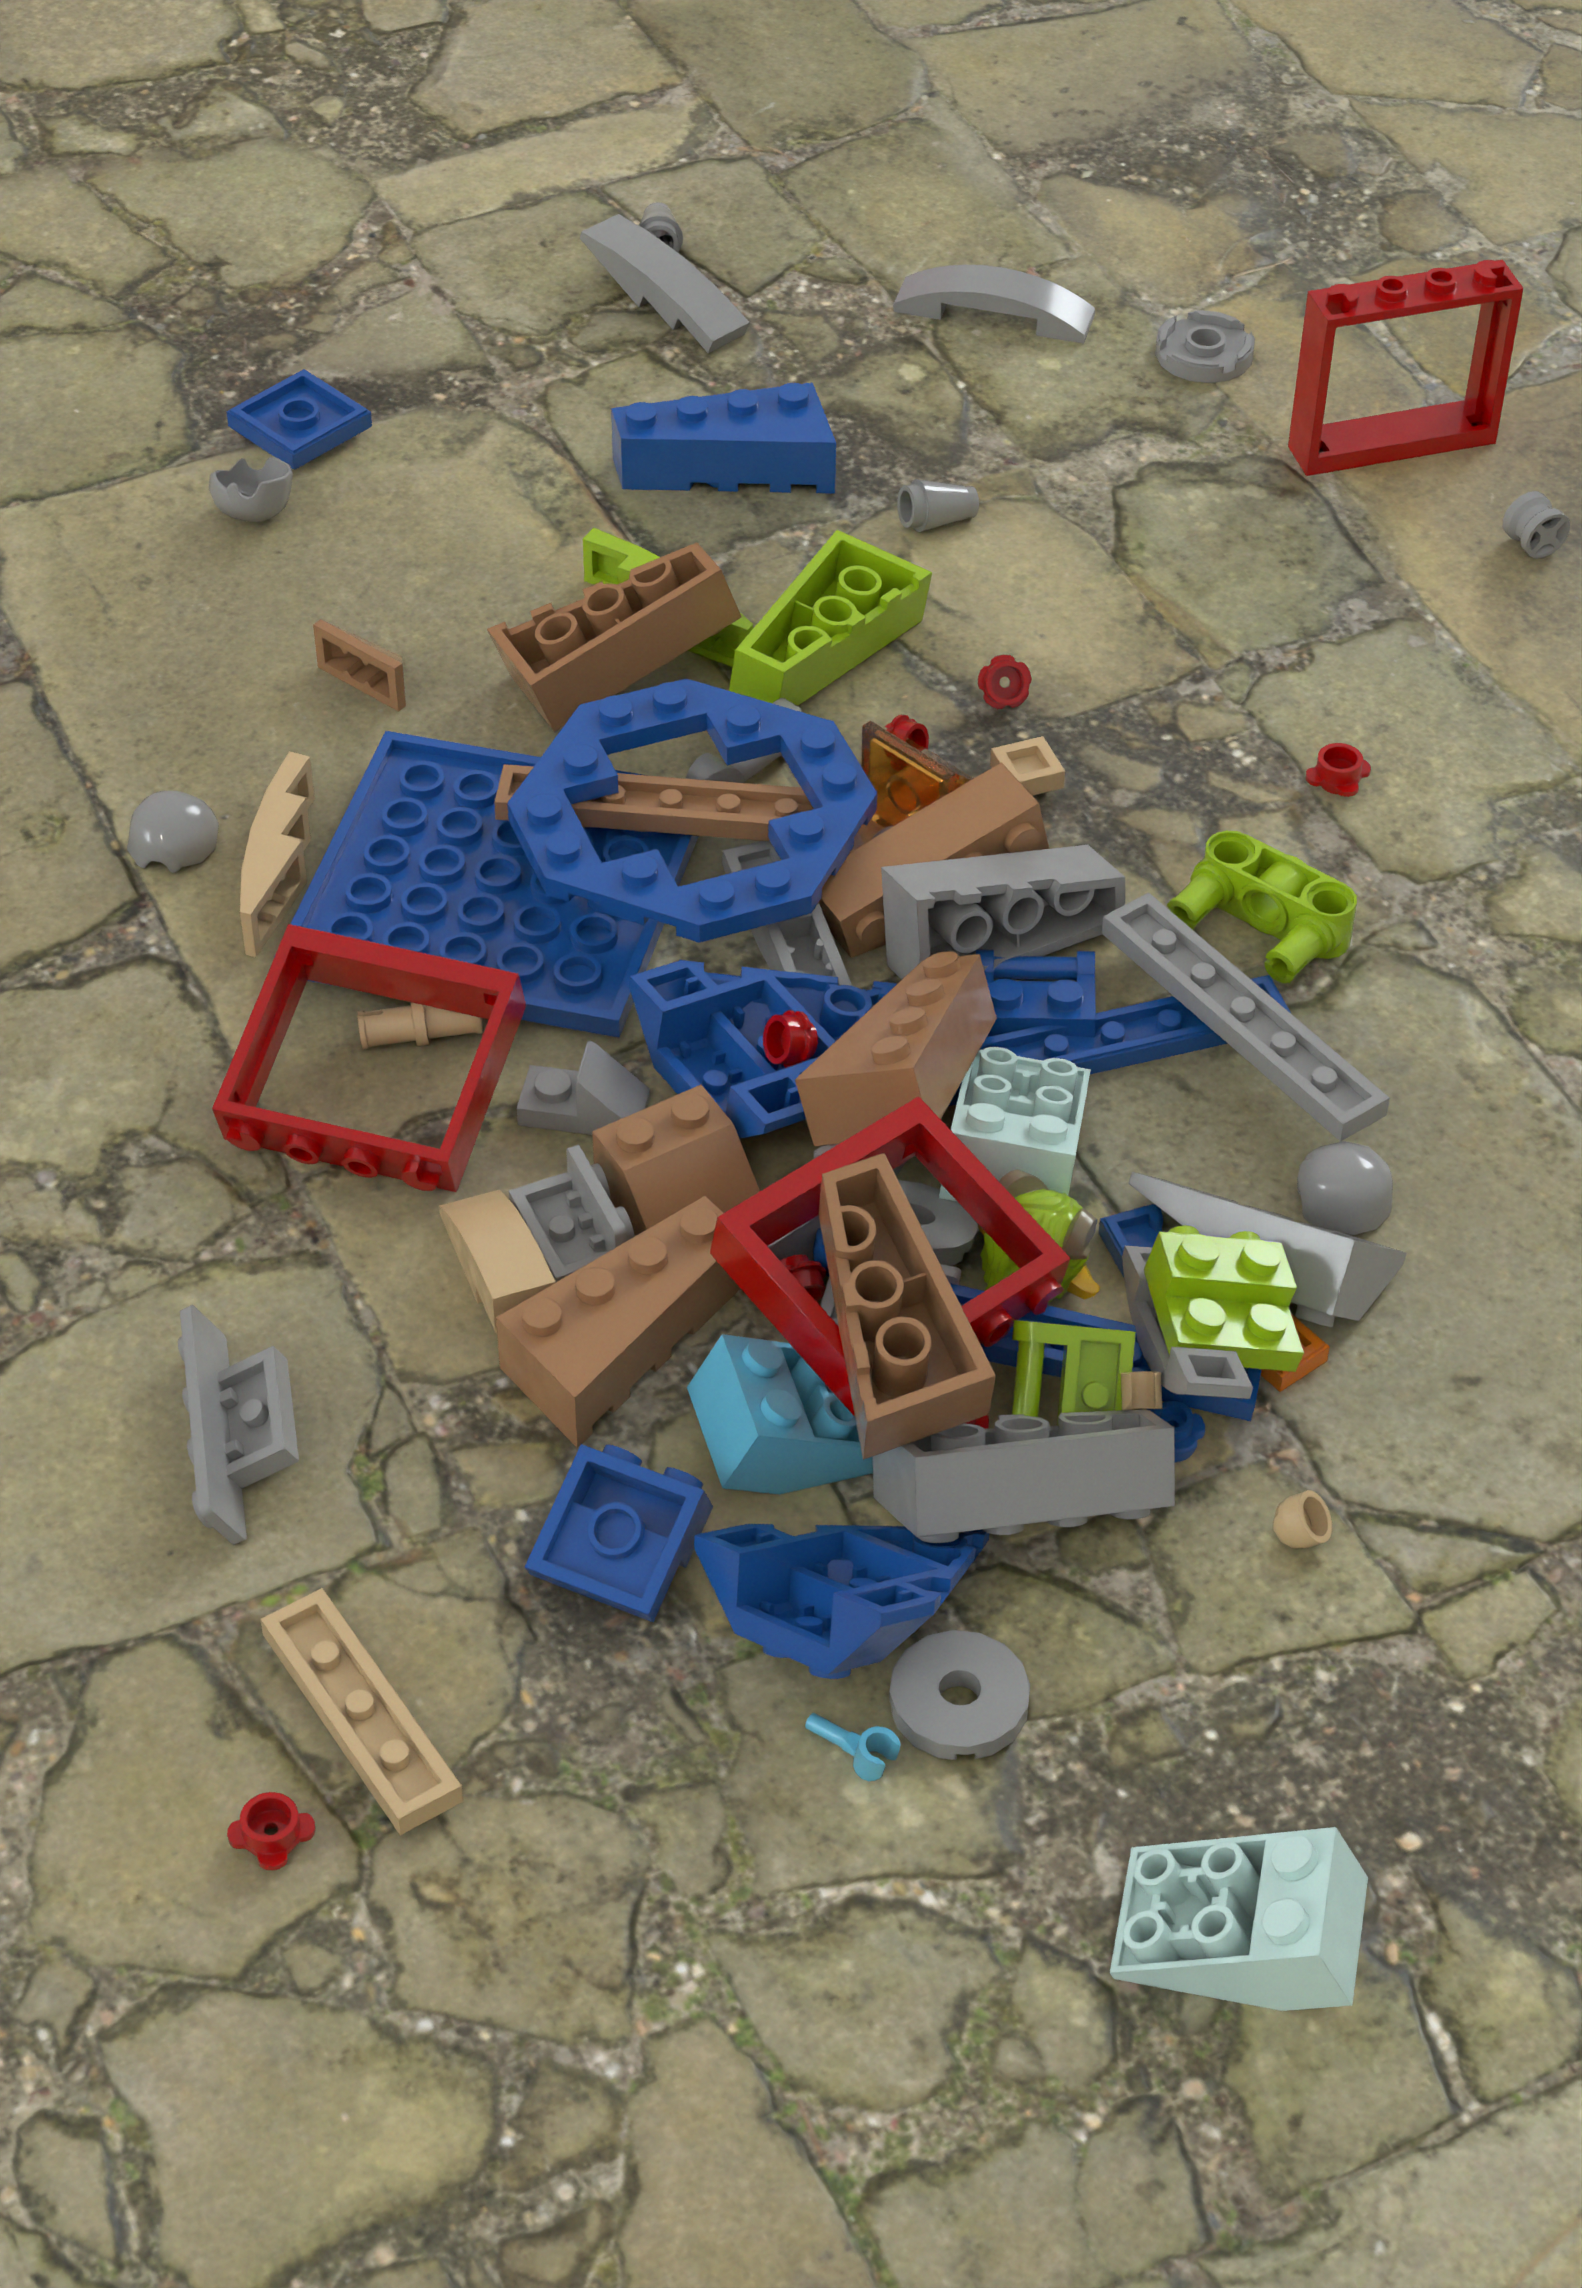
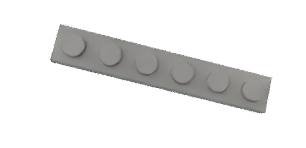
M1150 893L1103 916L1102 934L1340 1142L1387 1115L1390 1098Z

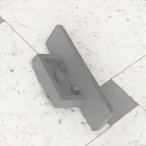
M190 1305L180 1310L182 1337L178 1339V1349L185 1364L187 1386L183 1388L182 1396L190 1418L191 1438L187 1441V1450L194 1465L196 1491L192 1493V1504L197 1517L204 1526L214 1528L231 1544L235 1545L247 1539L242 1488L299 1462L288 1360L274 1346H271L229 1366L225 1335L194 1305Z

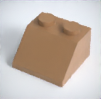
M702 1085L592 1131L594 1164L598 1163L602 1167L609 1186L610 1200L615 1208L624 1207L636 1236L704 1196L725 1213L760 1192L733 1122Z

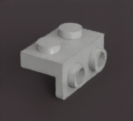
M580 1145L566 1149L567 1172L509 1190V1199L529 1227L555 1282L634 1237L633 1227L626 1210L622 1206L615 1208L610 1200L609 1186L602 1167L598 1163L590 1165Z

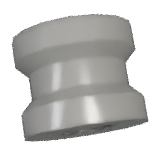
M1532 491L1521 495L1512 502L1505 512L1503 529L1511 539L1521 541V547L1530 557L1537 559L1551 555L1561 547L1569 534L1570 521L1562 511L1556 508L1552 509L1550 500L1543 493Z

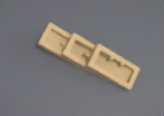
M289 751L267 787L250 828L241 869L240 917L245 954L252 957L258 956L307 883L303 851L311 841L308 809L315 800L310 756Z

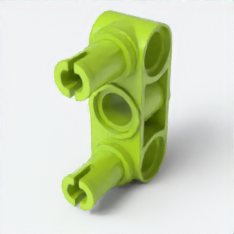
M1226 830L1217 832L1208 839L1205 847V856L1195 866L1190 878L1191 882L1167 903L1169 910L1192 930L1214 908H1219L1249 923L1256 930L1280 939L1281 941L1266 954L1265 958L1267 960L1264 962L1266 972L1274 980L1285 984L1290 983L1314 958L1331 959L1340 957L1347 952L1351 943L1357 895L1345 883L1307 865L1295 856L1285 854L1247 834Z

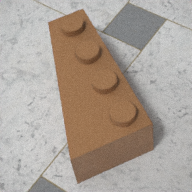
M1001 762L852 850L835 876L830 875L824 884L822 898L818 902L831 934L851 958L886 945L881 867L1049 849L1039 802Z
M946 951L927 957L795 1079L814 1146L840 1144L918 1096L940 1119L942 1118L997 1019L980 954L958 956L956 952Z

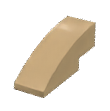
M495 1190L439 1205L441 1218L477 1304L483 1302L495 1333H497V1316L556 1283L529 1227L519 1211L502 1191Z

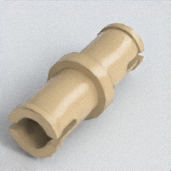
M412 1002L410 1006L365 1012L364 1010L357 1011L363 1049L416 1041L417 1046L430 1045V1039L483 1033L482 1018Z

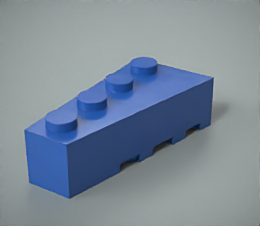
M813 382L804 384L787 383L780 387L757 390L739 389L731 393L702 397L686 396L678 400L655 403L637 402L629 406L611 408L613 461L622 489L690 491L694 482H700L718 488V491L738 492V485L740 483L770 484V492L791 493V484L817 485L816 493L835 494L836 441Z

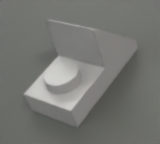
M587 1041L579 1071L535 1065L529 1066L517 1105V1122L519 1126L592 1135V1131L647 1108L650 1100V1088L596 1043Z

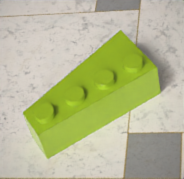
M836 530L735 649L729 691L769 703L785 698L799 706L923 620L932 572Z

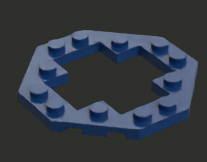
M683 679L580 704L507 804L508 820L546 895L567 902L574 896L600 903V912L641 925H645L649 919L675 926L676 936L701 943L811 914L822 898L824 884L830 875L835 876L853 849L854 837L862 824L868 825L877 811V791L834 721L694 680ZM707 730L726 765L781 752L814 808L768 820V838L781 859L780 861L678 887L658 849L602 863L571 804L619 793L618 774L607 755Z

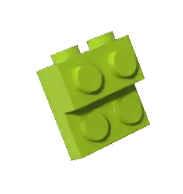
M1188 1225L1174 1227L1168 1232L1159 1231L1144 1267V1274L1168 1354L1170 1355L1171 1347L1236 1351L1244 1368L1296 1372L1304 1354L1289 1310V1305L1297 1286L1282 1243L1261 1240L1256 1233L1251 1231L1237 1232L1229 1238L1205 1236L1200 1234L1196 1228Z

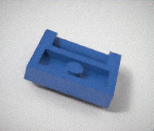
M993 949L976 950V954H980L983 966H988L984 972L997 1018L987 1036L1041 1025L1068 1026L1063 1036L1095 1037V951H1077V957L1017 956L1003 961L994 969V960L1004 957L994 956ZM1012 979L1058 980V981H1055V982H1048V981H1015V980H1012Z

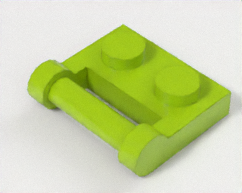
M1014 1320L1012 1340L1019 1342L1012 1415L1024 1414L1031 1417H1038L1045 1343L1064 1345L1058 1416L1061 1413L1121 1411V1373L1132 1372L1136 1332Z

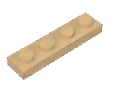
M323 1588L261 1618L263 1636L400 1836L464 1802L462 1785Z

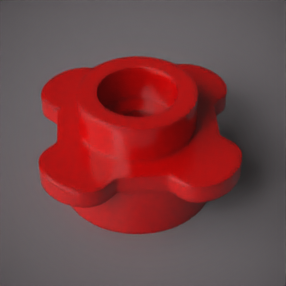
M1332 743L1321 748L1318 753L1317 765L1307 769L1305 778L1312 786H1321L1329 793L1350 797L1358 793V783L1362 778L1370 775L1371 766L1363 759L1361 752L1357 748L1345 743Z
M266 1792L256 1795L244 1805L240 1813V1820L234 1821L229 1825L227 1837L229 1844L233 1848L246 1849L258 1857V1863L261 1868L265 1870H278L287 1864L288 1854L300 1842H306L313 1838L316 1827L315 1821L310 1814L298 1813L297 1806L291 1798L277 1792ZM269 1829H278L274 1835H267L265 1833Z

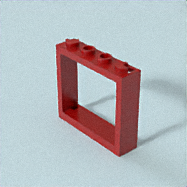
M1503 259L1496 261L1483 260L1477 264L1453 268H1433L1428 272L1403 276H1384L1379 280L1354 284H1335L1329 288L1308 291L1288 448L1306 476L1496 444L1524 289ZM1481 304L1465 400L1323 424L1336 328Z
M288 924L212 1107L223 1138L232 1145L247 1151H258L260 1148L285 1153L291 1159L304 1164H316L321 1161L343 1166L349 1172L365 1178H373L378 1174L400 1179L407 1185L422 1191H433L439 1188L457 1192L526 1008L519 974ZM307 980L489 1019L440 1149L256 1107Z
M919 1096L718 1216L710 1249L712 1257L854 1417L855 1413L839 1326L767 1247L819 1215L822 1174L885 1153L892 1169L916 1156L1020 1268L961 1306L979 1343H982L985 1347H990L1000 1341L1011 1330L1014 1320L1020 1319L1030 1311L1035 1315L1045 1312L1049 1300L1064 1291L1061 1284L1071 1259Z

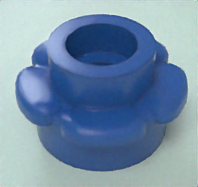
M1165 1401L1162 1403V1409H1148L1174 1427L1175 1463L1188 1459L1197 1448V1440L1202 1439L1205 1435V1423L1202 1417L1197 1413L1193 1414L1187 1404L1178 1401Z

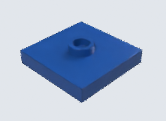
M305 369L226 411L228 427L275 458L289 464L294 470L372 427L371 411Z

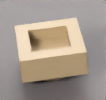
M1043 736L991 748V768L1002 762L1032 796L1064 788L1065 770Z

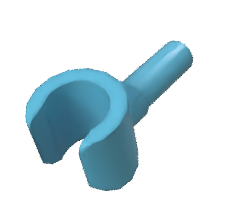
M815 1713L808 1717L805 1724L806 1729L838 1745L843 1751L854 1756V1770L861 1779L866 1781L880 1779L886 1767L882 1760L872 1756L869 1752H878L886 1759L896 1760L901 1744L898 1736L892 1730L885 1727L875 1726L868 1728L860 1736L853 1731L849 1732Z

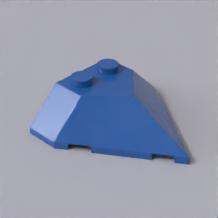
M679 960L634 974L629 979V988L654 1069L677 1094L702 1085L733 1122L739 1139L765 1134L806 1120L795 1079L897 985V983L873 981L872 989L865 990L850 985H838V977L742 967L740 976L708 973L704 971V962ZM787 1010H793L794 1012L802 1011L808 1016L817 1031L818 1045L814 1055L808 1061L787 1068L783 1064L771 1063L766 1057L763 1047V1033L767 1021L774 1015H783Z
M744 1524L696 1534L694 1536V1549L735 1634L763 1646L762 1651L767 1655L778 1658H791L809 1666V1672L814 1676L840 1679L848 1677L851 1674V1669L881 1662L932 1617L987 1544L989 1533L983 1531V1529L959 1533V1538L954 1541L930 1543L920 1540L905 1526L815 1525V1532L792 1536L775 1529L773 1524Z

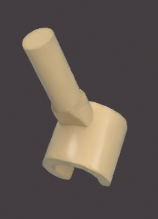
M1136 1371L1121 1373L1122 1410L1162 1409L1161 1372Z

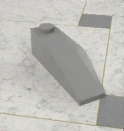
M1132 1172L1129 1180V1185L1181 1225L1196 1228L1202 1235L1229 1238L1237 1232L1251 1231L1256 1233L1261 1240L1282 1243L1297 1286L1291 1303L1298 1305L1295 1316L1320 1325L1333 1327L1335 1317L1359 1321L1403 1266L1407 1254L1397 1249L1303 1222L1298 1223L1293 1221L1291 1217L1248 1205L1243 1206L1238 1204L1237 1201L1160 1178Z

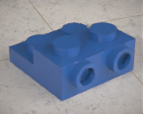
M581 1444L527 1560L525 1569L534 1577L654 1622L678 1566L687 1567L694 1551V1536L702 1533L713 1505L702 1489L703 1483L684 1471L667 1467L664 1474H660L641 1467L642 1460L620 1447L605 1445L601 1452Z

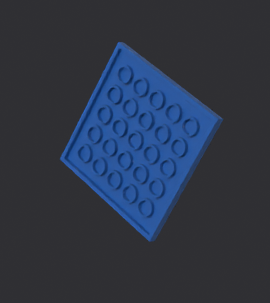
M385 731L291 922L292 925L518 973L526 1002V1008L521 1020L618 1038L621 1036L634 1003L629 988L630 976L646 971L664 923L649 919L645 925H641L600 912V903L579 896H574L567 902L546 895L508 820L495 819L494 803L504 764L534 767L541 757ZM615 770L617 773H622V774L642 775V774H636V773H631V772H625V771ZM583 827L602 863L658 849L678 887L699 837L685 834Z

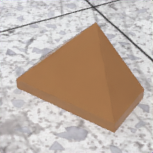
M320 619L313 624L318 668L398 712L406 706L402 656Z

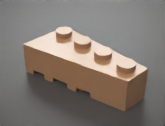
M697 542L631 569L630 580L617 585L599 582L583 589L584 599L557 610L554 609L552 603L530 611L533 620L511 629L508 628L506 622L487 629L510 676L554 732L566 724L580 704L604 699L623 692L633 683L661 666L672 662L679 655L705 639L718 634L723 628L742 617L722 570Z
M885 1153L822 1174L819 1220L863 1460L988 1415L996 1375Z
M706 1196L496 1317L500 1369L577 1449L593 1434L592 1425L607 1410L614 1413L630 1398V1388L649 1369L656 1372L672 1357L671 1348L686 1333L694 1335L741 1289L710 1254L716 1220L723 1212Z

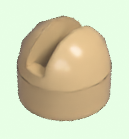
M1307 1490L1289 1496L1279 1503L1275 1512L1273 1530L1280 1542L1293 1549L1310 1548L1325 1543L1330 1539L1332 1534L1331 1515L1324 1500L1316 1492Z

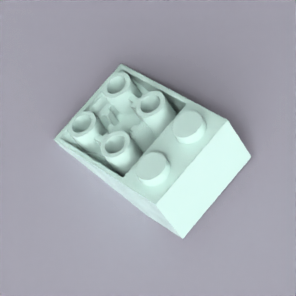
M1000 1047L980 1049L962 1080L951 1131L998 1181L1010 1171L1018 1169L1039 1178L1049 1190L1068 1195L1091 1069L1077 1067L1074 1063L1060 1058H1049L1042 1061L1016 1056L1012 1051ZM941 1184L939 1198L956 1201Z
M1336 1827L1131 1847L1110 1974L1116 1980L1279 2011L1352 2006L1368 1876Z

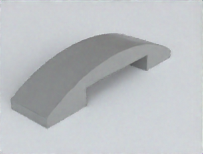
M949 265L919 271L906 276L893 305V312L941 320L947 304L1037 319L1036 336L1083 344L1095 316V307L1073 292L1051 281L1021 271L987 265Z
M1125 1245L1122 1256L1123 1271L1132 1323L1135 1325L1137 1340L1150 1370L1161 1372L1162 1386L1170 1392L1181 1395L1250 1399L1253 1386L1236 1351L1171 1347L1170 1355L1168 1354L1144 1274V1267L1152 1248Z

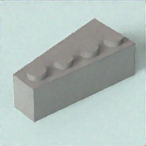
M1089 845L881 867L887 966L901 980L920 962L940 952L951 951L956 952L958 956L976 954L977 949H993L994 956L1004 957L994 960V969L1003 961L1013 957L1044 956L1102 935L1103 916L1125 905V876Z
M1148 1409L1061 1413L1058 1416V1426H1049V1422L1045 1419L1025 1416L1024 1414L998 1415V1421L995 1422V1428L984 1429L978 1425L964 1423L872 1457L873 1498L916 1537L930 1543L951 1542L959 1538V1532L981 1529L990 1534L1011 1535L1023 1531L1024 1524L1047 1522L1058 1527H1075L1087 1523L1088 1516L1111 1514L1121 1519H1140L1149 1516L1153 1508L1175 1506L1174 1427Z

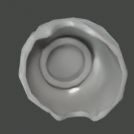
M275 457L268 458L263 468L259 470L250 468L246 460L241 458L229 471L217 470L211 473L209 491L215 505L222 513L242 521L261 522L275 517L286 507L291 492L293 472L289 464Z
M162 790L146 797L133 812L130 821L127 851L141 868H146L151 861L163 863L170 872L176 873L181 867L202 863L216 849L219 822L213 810L203 800L180 791Z
M1342 1141L1316 1148L1300 1164L1297 1177V1192L1301 1196L1303 1217L1312 1225L1349 1235L1377 1229L1390 1216L1392 1208L1393 1180L1388 1164L1369 1146Z

